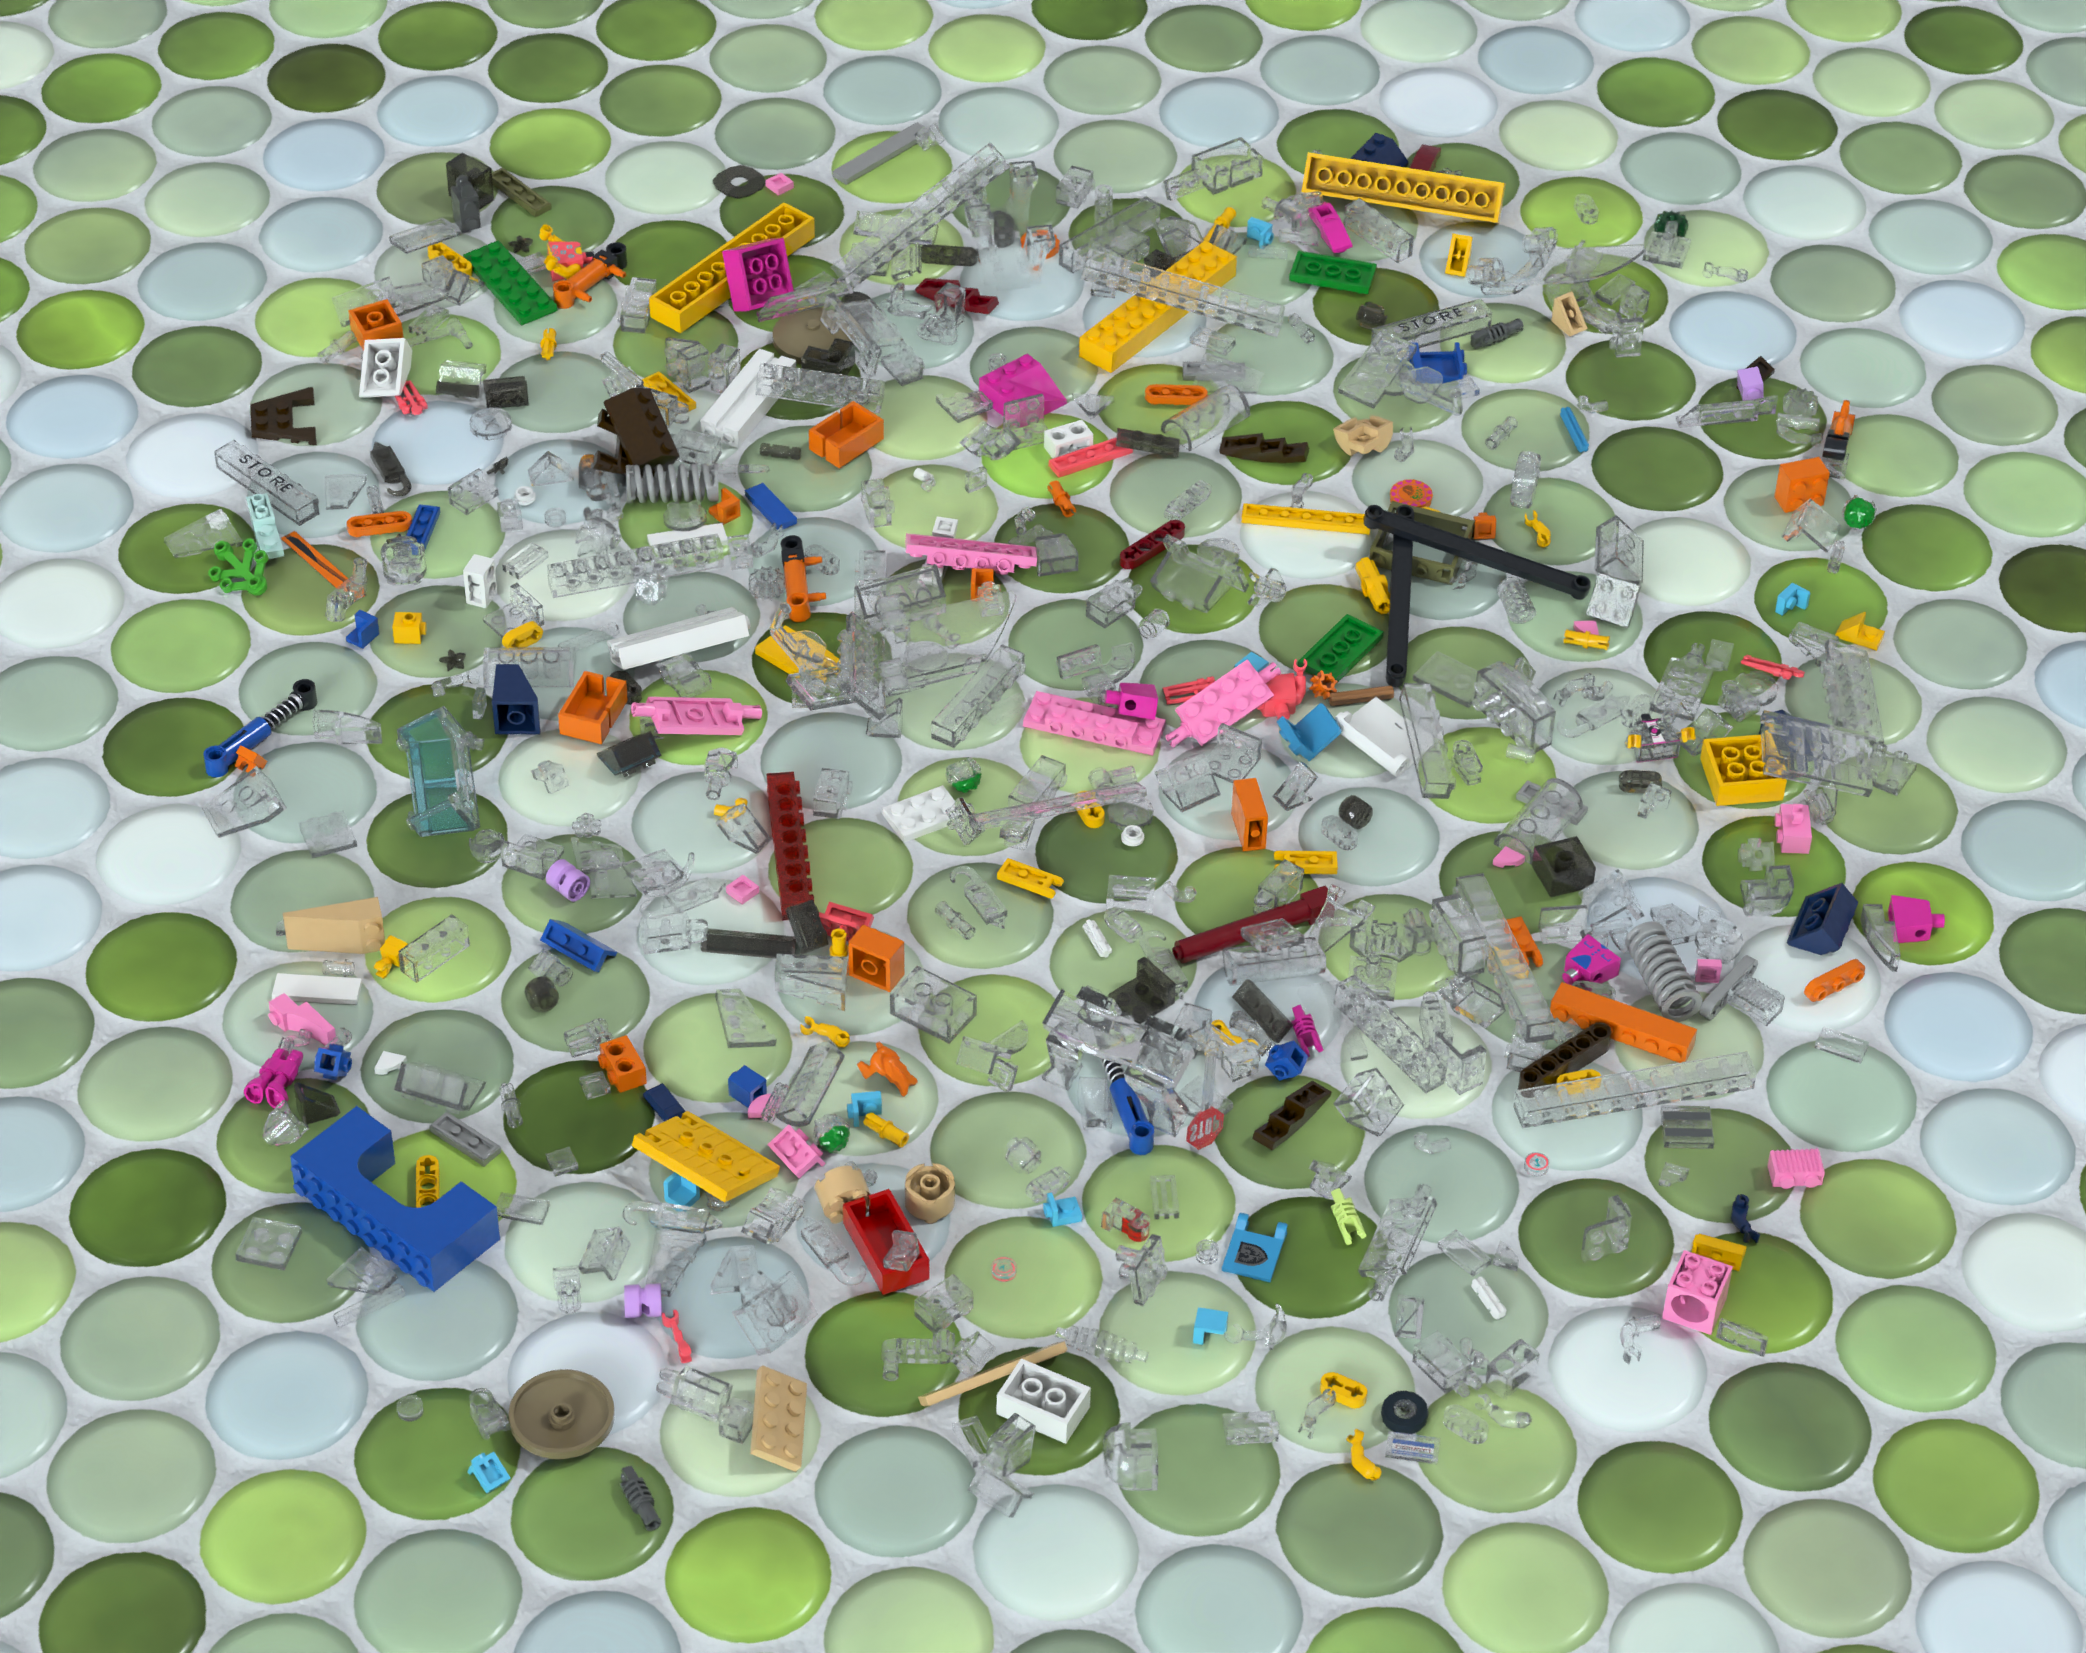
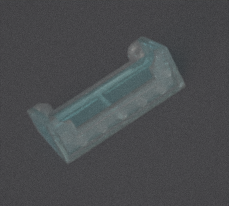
M442 706L398 728L396 743L398 748L407 754L414 812H408V818H406L409 828L412 831L415 830L420 837L468 832L480 828L468 735L445 706Z

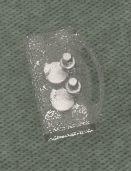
M1497 661L1477 671V678L1474 683L1475 696L1472 700L1475 710H1481L1491 724L1495 723L1499 726L1506 737L1510 736L1519 749H1524L1530 755L1552 745L1556 711L1541 691L1523 673L1502 661Z

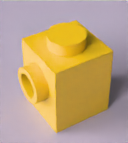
M395 612L392 626L394 643L421 644L422 635H426L427 624L423 622L422 613Z

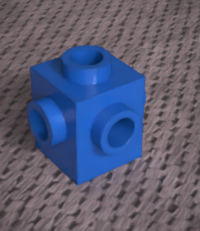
M1293 1040L1272 1047L1265 1066L1279 1081L1293 1078L1302 1073L1308 1055Z
M330 1043L329 1047H319L315 1056L314 1072L322 1073L323 1078L337 1080L340 1076H346L352 1066L351 1052L344 1051V1046Z

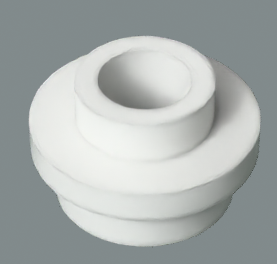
M528 486L519 487L514 494L515 502L523 506L533 503L536 499L535 492Z
M1130 825L1122 832L1121 840L1125 845L1138 846L1144 841V833L1140 827Z

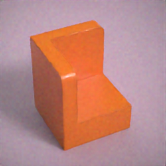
M723 488L721 489V502L710 507L709 513L724 525L740 517V500L728 489Z
M972 568L971 603H993L994 570Z

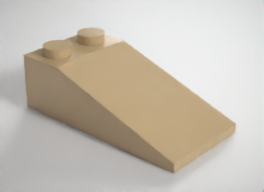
M378 897L283 913L287 947L290 950L365 954L380 951V948L385 943Z

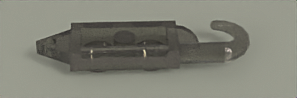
M375 442L373 450L370 451V457L385 483H401L404 487L399 491L388 488L387 492L397 497L407 495L411 491L412 485L391 446H384Z

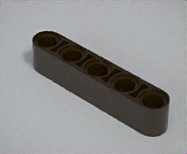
M1595 1023L1523 1068L1519 1076L1518 1094L1528 1100L1537 1098L1554 1087L1560 1075L1579 1071L1604 1055L1609 1050L1611 1028L1605 1023Z

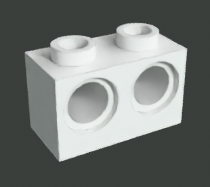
M1083 420L1044 431V448L1052 459L1093 445V433Z
M474 554L463 570L466 603L487 608L497 593L495 561L492 558Z

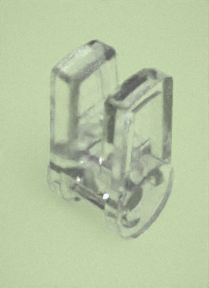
M1467 740L1456 741L1453 745L1454 755L1451 758V765L1466 785L1480 783L1481 776L1479 773L1482 772L1483 766L1473 745Z
M602 1018L594 1019L589 1023L564 1032V1040L566 1045L569 1046L572 1058L600 1051L601 1039H603V1042L614 1039L612 1033L608 1032L606 1020Z

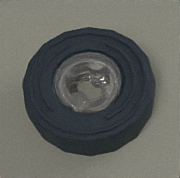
M1394 1392L1383 1402L1381 1409L1382 1420L1386 1427L1395 1433L1403 1435L1414 1434L1420 1431L1427 1422V1403L1414 1392Z

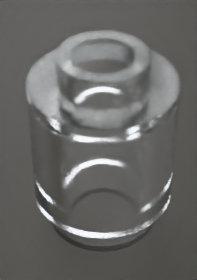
M1158 608L1151 611L1140 621L1138 631L1141 636L1150 639L1160 634L1170 624L1168 614Z

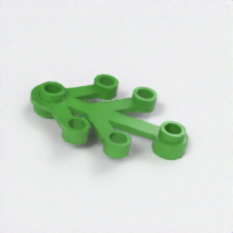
M251 538L246 539L242 544L245 554L243 563H241L233 554L234 550L228 542H217L214 546L215 555L219 560H227L235 569L221 570L218 566H214L208 572L210 578L213 581L221 580L219 586L225 593L247 590L255 596L262 595L267 590V580L263 576L265 564L269 560L264 550L255 552L257 550L255 541ZM253 558L257 562L254 575L250 572ZM243 577L246 581L232 582L230 578Z

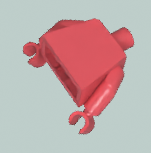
M1295 659L1293 669L1297 672V676H1294V673L1280 674L1266 683L1274 696L1257 708L1264 717L1276 716L1279 720L1284 716L1286 719H1289L1290 714L1295 713L1296 706L1301 704L1306 694V676H1303V672L1307 667L1306 659H1304V666L1301 668L1296 665L1297 659Z

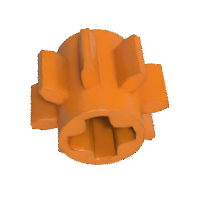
M1322 670L1317 673V676L1314 675L1310 678L1313 684L1309 690H1312L1315 698L1323 696V699L1326 700L1330 697V693L1337 692L1334 687L1338 681L1334 679L1332 673L1324 674Z

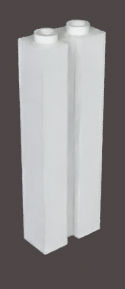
M758 349L700 420L701 436L739 448L796 378V360L782 355L778 359L774 357V353Z
M730 607L607 641L611 662L625 670L749 636L750 621L745 614Z

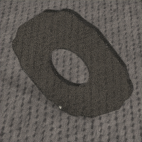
M737 165L718 173L713 179V184L717 190L726 196L740 199L749 197L762 190L766 185V180L761 173L753 168ZM742 177L747 179L748 183L744 186H734L731 184V180Z

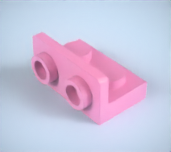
M789 1124L767 1144L799 1179L815 1163L818 1162L822 1167L826 1164L820 1158L823 1155L820 1149L814 1143L809 1146L806 1143L809 1139L800 1128L795 1131Z

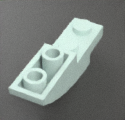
M255 494L246 497L258 550H264L269 559L283 557L284 551L268 494Z

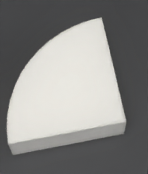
M383 1051L374 1068L375 1074L385 1075L389 1071L397 1068L398 1070L407 1063L406 1056Z

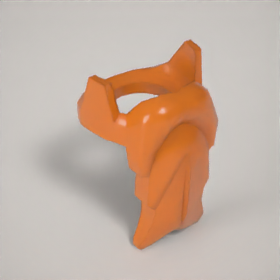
M880 1041L877 1042V1051L871 1057V1065L869 1066L863 1061L857 1064L862 1076L867 1079L875 1072H878L881 1076H885L890 1083H894L902 1096H906L908 1087L916 1085L918 1080L908 1072L907 1067L900 1061V1057L895 1051L884 1046Z

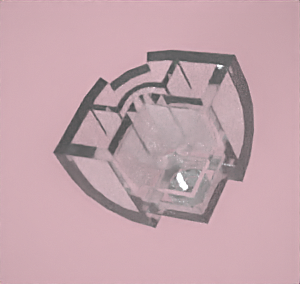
M1790 865L1766 866L1764 879L1741 880L1740 889L1744 901L1743 912L1746 917L1771 916L1781 913L1788 907L1794 891V880Z
M1130 1422L1111 1427L1103 1438V1467L1106 1478L1109 1477L1112 1482L1120 1485L1123 1490H1157L1158 1443L1156 1429H1131Z

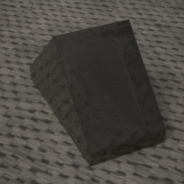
M299 1082L294 1084L297 1110L303 1125L336 1117L341 1113L333 1095Z

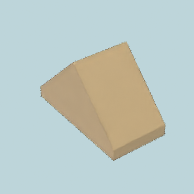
M1573 291L1554 298L1552 322L1568 336L1588 329Z

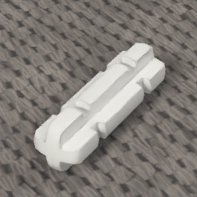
M1086 920V923L1083 924V929L1100 957H1109L1112 949L1107 944L1108 942L1094 920Z
M1481 1276L1473 1279L1471 1285L1473 1290L1478 1294L1486 1308L1490 1310L1494 1319L1498 1320L1505 1317L1506 1308L1500 1303L1499 1298L1491 1287L1487 1285L1486 1280Z

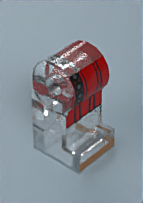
M1116 1197L1102 1213L1101 1228L1110 1232L1114 1227L1127 1234L1132 1241L1142 1242L1149 1236L1150 1218L1141 1210Z

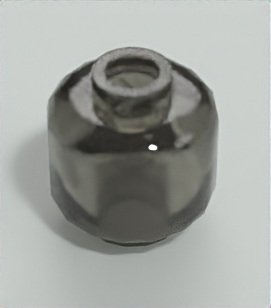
M1367 301L1364 305L1361 304L1359 306L1355 319L1358 320L1359 326L1376 331L1379 326L1384 327L1387 315L1384 314L1385 309L1383 306Z
M547 977L534 978L525 987V997L534 1011H550L559 1001V993L554 983Z

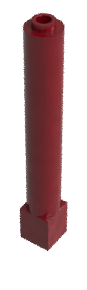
M1325 885L1301 893L1299 900L1175 941L1172 952L1175 959L1184 964L1304 922L1313 925L1335 917L1337 900Z

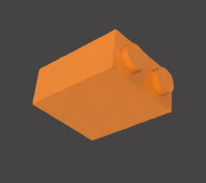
M1257 779L1233 780L1231 814L1242 850L1244 852L1266 849L1268 814Z

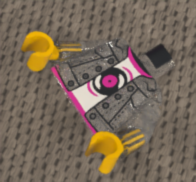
M1642 714L1639 716L1638 721L1634 723L1633 730L1629 731L1624 745L1627 749H1634L1637 763L1678 758L1680 743L1696 740L1695 728L1686 727L1679 731L1670 725L1665 718L1652 719L1650 714Z

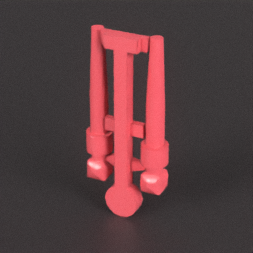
M410 380L406 381L402 390L406 397L402 399L401 396H395L398 406L404 415L410 413L409 407H412V414L419 415L423 412L422 410L428 409V404ZM405 385L410 386L414 395L411 396Z
M1746 655L1741 660L1743 665L1771 673L1779 678L1782 676L1786 680H1789L1792 676L1803 678L1805 674L1804 671L1798 670L1796 667L1790 668L1789 665L1777 664L1751 657V655Z
M1211 676L1207 677V679L1200 678L1197 681L1163 687L1166 704L1186 702L1214 683L1215 678ZM1194 693V695L1170 700L1172 696Z

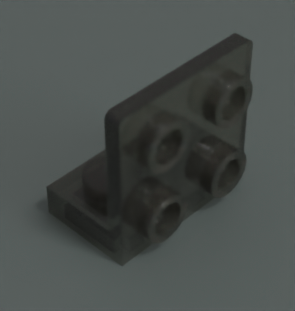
M524 376L483 380L487 409L529 405L527 381H525Z
M813 900L785 909L801 955L829 945L827 932L822 926L819 910Z
M1144 956L1137 961L1136 978L1109 993L1108 999L1139 1025L1175 1003L1176 983Z

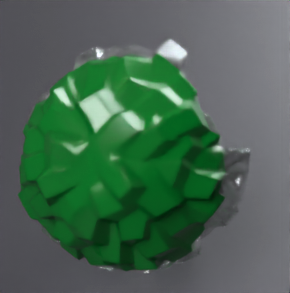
M1854 495L1853 498H1850L1844 504L1842 510L1843 520L1854 530L1865 529L1875 520L1877 509L1873 501L1869 502Z
M967 757L964 761L961 760L947 766L945 775L952 787L956 788L959 792L965 793L969 790L977 789L982 774L979 764L971 757Z
M826 1114L814 1121L813 1143L824 1152L833 1153V1151H840L846 1147L849 1141L848 1137L850 1136V1125L842 1117L836 1114Z

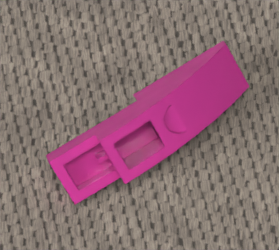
M1324 201L1306 207L1309 217L1319 228L1322 239L1333 253H1342L1353 247L1341 219L1330 202L1326 203Z

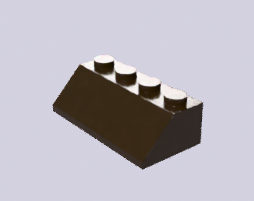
M631 388L604 401V406L630 465H638L640 471L644 470L645 465H650L652 471H655L656 465L661 464L663 471H666L669 464L673 465L680 455L650 388Z

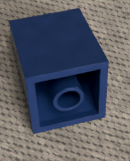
M496 664L492 696L495 734H540L538 698L519 664Z

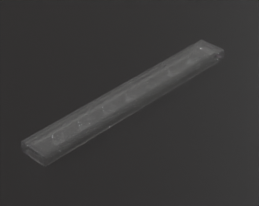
M1135 781L968 815L969 823L977 830H984L1147 796V789Z

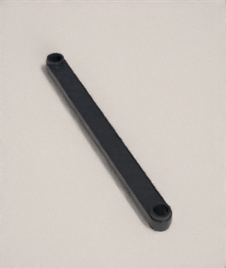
M1370 505L1365 511L1363 523L1369 529H1379L1570 594L1578 600L1584 599L1590 591L1591 581L1586 576H1576L1385 511L1378 505Z
M1401 505L1397 508L1395 514L1414 520V510L1412 507ZM1394 534L1386 682L1392 687H1400L1405 682L1407 673L1413 541Z

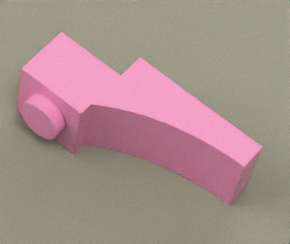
M285 993L268 1002L270 1021L275 1026L278 1025L284 1032L293 1030L306 1034L326 1047H329L330 1043L337 1044L335 1028L309 1003L305 1002L298 1006Z

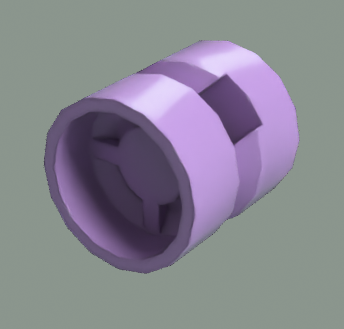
M560 859L549 868L546 874V883L568 900L574 902L586 894L590 886V878L565 859Z
M661 1283L646 1284L644 1288H641L639 1284L624 1285L625 1318H640L642 1314H646L647 1317H662Z

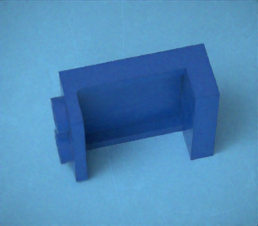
M1455 342L1454 351L1420 352L1418 343L1409 344L1408 361L1413 385L1463 384V375H1467V363H1463L1464 350L1460 349L1459 342Z

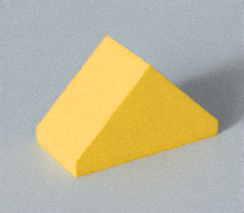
M1452 234L1445 274L1466 276L1471 259L1473 237Z

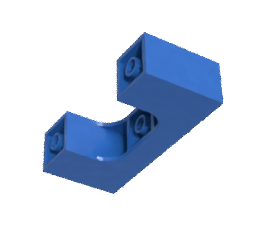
M358 1106L290 1156L291 1172L294 1179L293 1186L300 1196H305L317 1209L324 1210L335 1222L339 1221L351 1234H356L362 1238L367 1246L374 1247L386 1260L393 1261L404 1273H409L416 1278L421 1286H426L433 1292L500 1240L497 1206L462 1181L434 1203L419 1208L402 1205L374 1185L372 1181L395 1164L392 1132Z

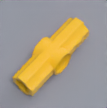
M1369 557L1361 558L1356 563L1355 570L1361 580L1363 595L1370 598L1375 611L1380 614H1387L1389 612L1390 593L1386 576L1384 574L1380 575L1374 561L1370 560Z

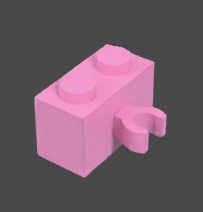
M1781 804L1779 813H1775L1774 819L1775 827L1779 828L1776 832V842L1780 843L1781 853L1809 854L1812 840L1809 806L1803 804Z

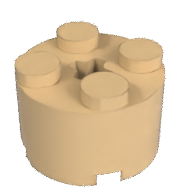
M933 1163V1166L919 1164L907 1173L905 1179V1207L913 1216L932 1224L936 1223L938 1219L947 1216L955 1206V1181L953 1173L947 1167Z
M840 1166L826 1172V1178L821 1182L818 1179L815 1183V1191L825 1216L830 1219L831 1223L836 1224L843 1221L844 1203L862 1197L866 1200V1214L869 1211L868 1195L871 1194L861 1169L853 1170L852 1166Z

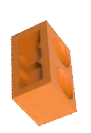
M627 1035L600 1044L598 1062L602 1069H606L610 1084H615L619 1093L647 1084L646 1067Z

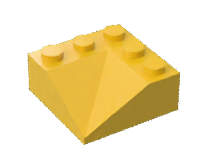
M1770 734L1703 739L1700 760L1716 806L1782 801L1784 799L1787 780Z

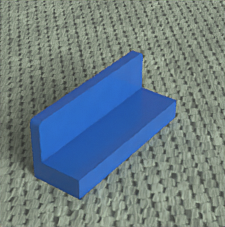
M550 919L540 941L595 972L600 971L607 955L616 956L618 953L568 923Z

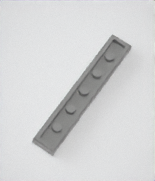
M916 122L833 170V177L847 185L931 136V130Z

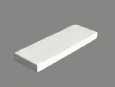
M722 523L647 535L652 557L728 545V539Z
M277 973L272 1000L285 993L292 1001L357 1005L362 978Z

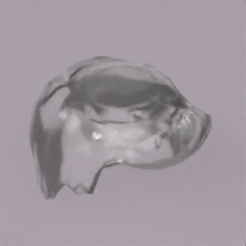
M492 829L479 831L473 840L469 838V849L472 856L482 863H492L498 860L504 852L503 835Z

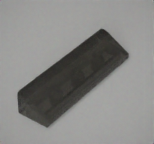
M706 928L701 935V951L794 960L799 938L797 936Z

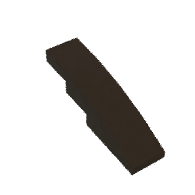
M1263 433L1222 437L1219 452L1222 455L1259 462H1306L1309 445L1308 442L1287 444L1285 438L1265 440Z
M1310 1081L1287 1096L1284 1105L1270 1114L1268 1122L1254 1131L1252 1139L1270 1150H1274L1299 1130L1328 1100L1332 1092L1318 1083Z

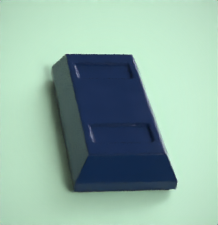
M663 1083L643 1093L644 1098L663 1121H667L675 1116L681 1118L682 1113L686 1112Z

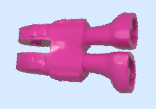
M286 1047L276 1049L272 1057L266 1060L260 1068V1076L247 1083L244 1088L246 1099L251 1103L259 1104L266 1095L267 1102L271 1107L283 1109L288 1103V1095L284 1087L290 1086L298 1075L299 1067L303 1060V1053L293 1049L289 1054V1050Z

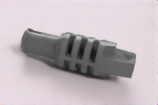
M1518 318L1508 323L1499 322L1483 328L1471 335V346L1477 349L1506 340L1509 335L1524 330V328H1521L1524 327L1523 322Z
M632 1466L622 1468V1483H620V1487L632 1511L640 1515L646 1530H656L661 1525V1519L654 1509V1498L651 1496L642 1477H638Z

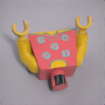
M547 224L541 227L540 239L544 241L549 240L547 242L548 255L544 263L546 268L551 271L552 281L568 279L584 268L583 264H589L593 261L594 251L582 252L579 242H566L555 234L551 235L553 229Z

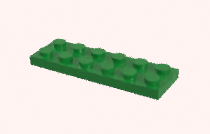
M499 240L463 254V257L471 262L472 271L521 326L557 311V304Z

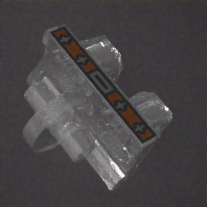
M962 797L958 798L945 811L950 819L947 827L949 830L955 829L963 844L969 845L986 828L982 822L975 820L973 816L974 807L971 803H966Z

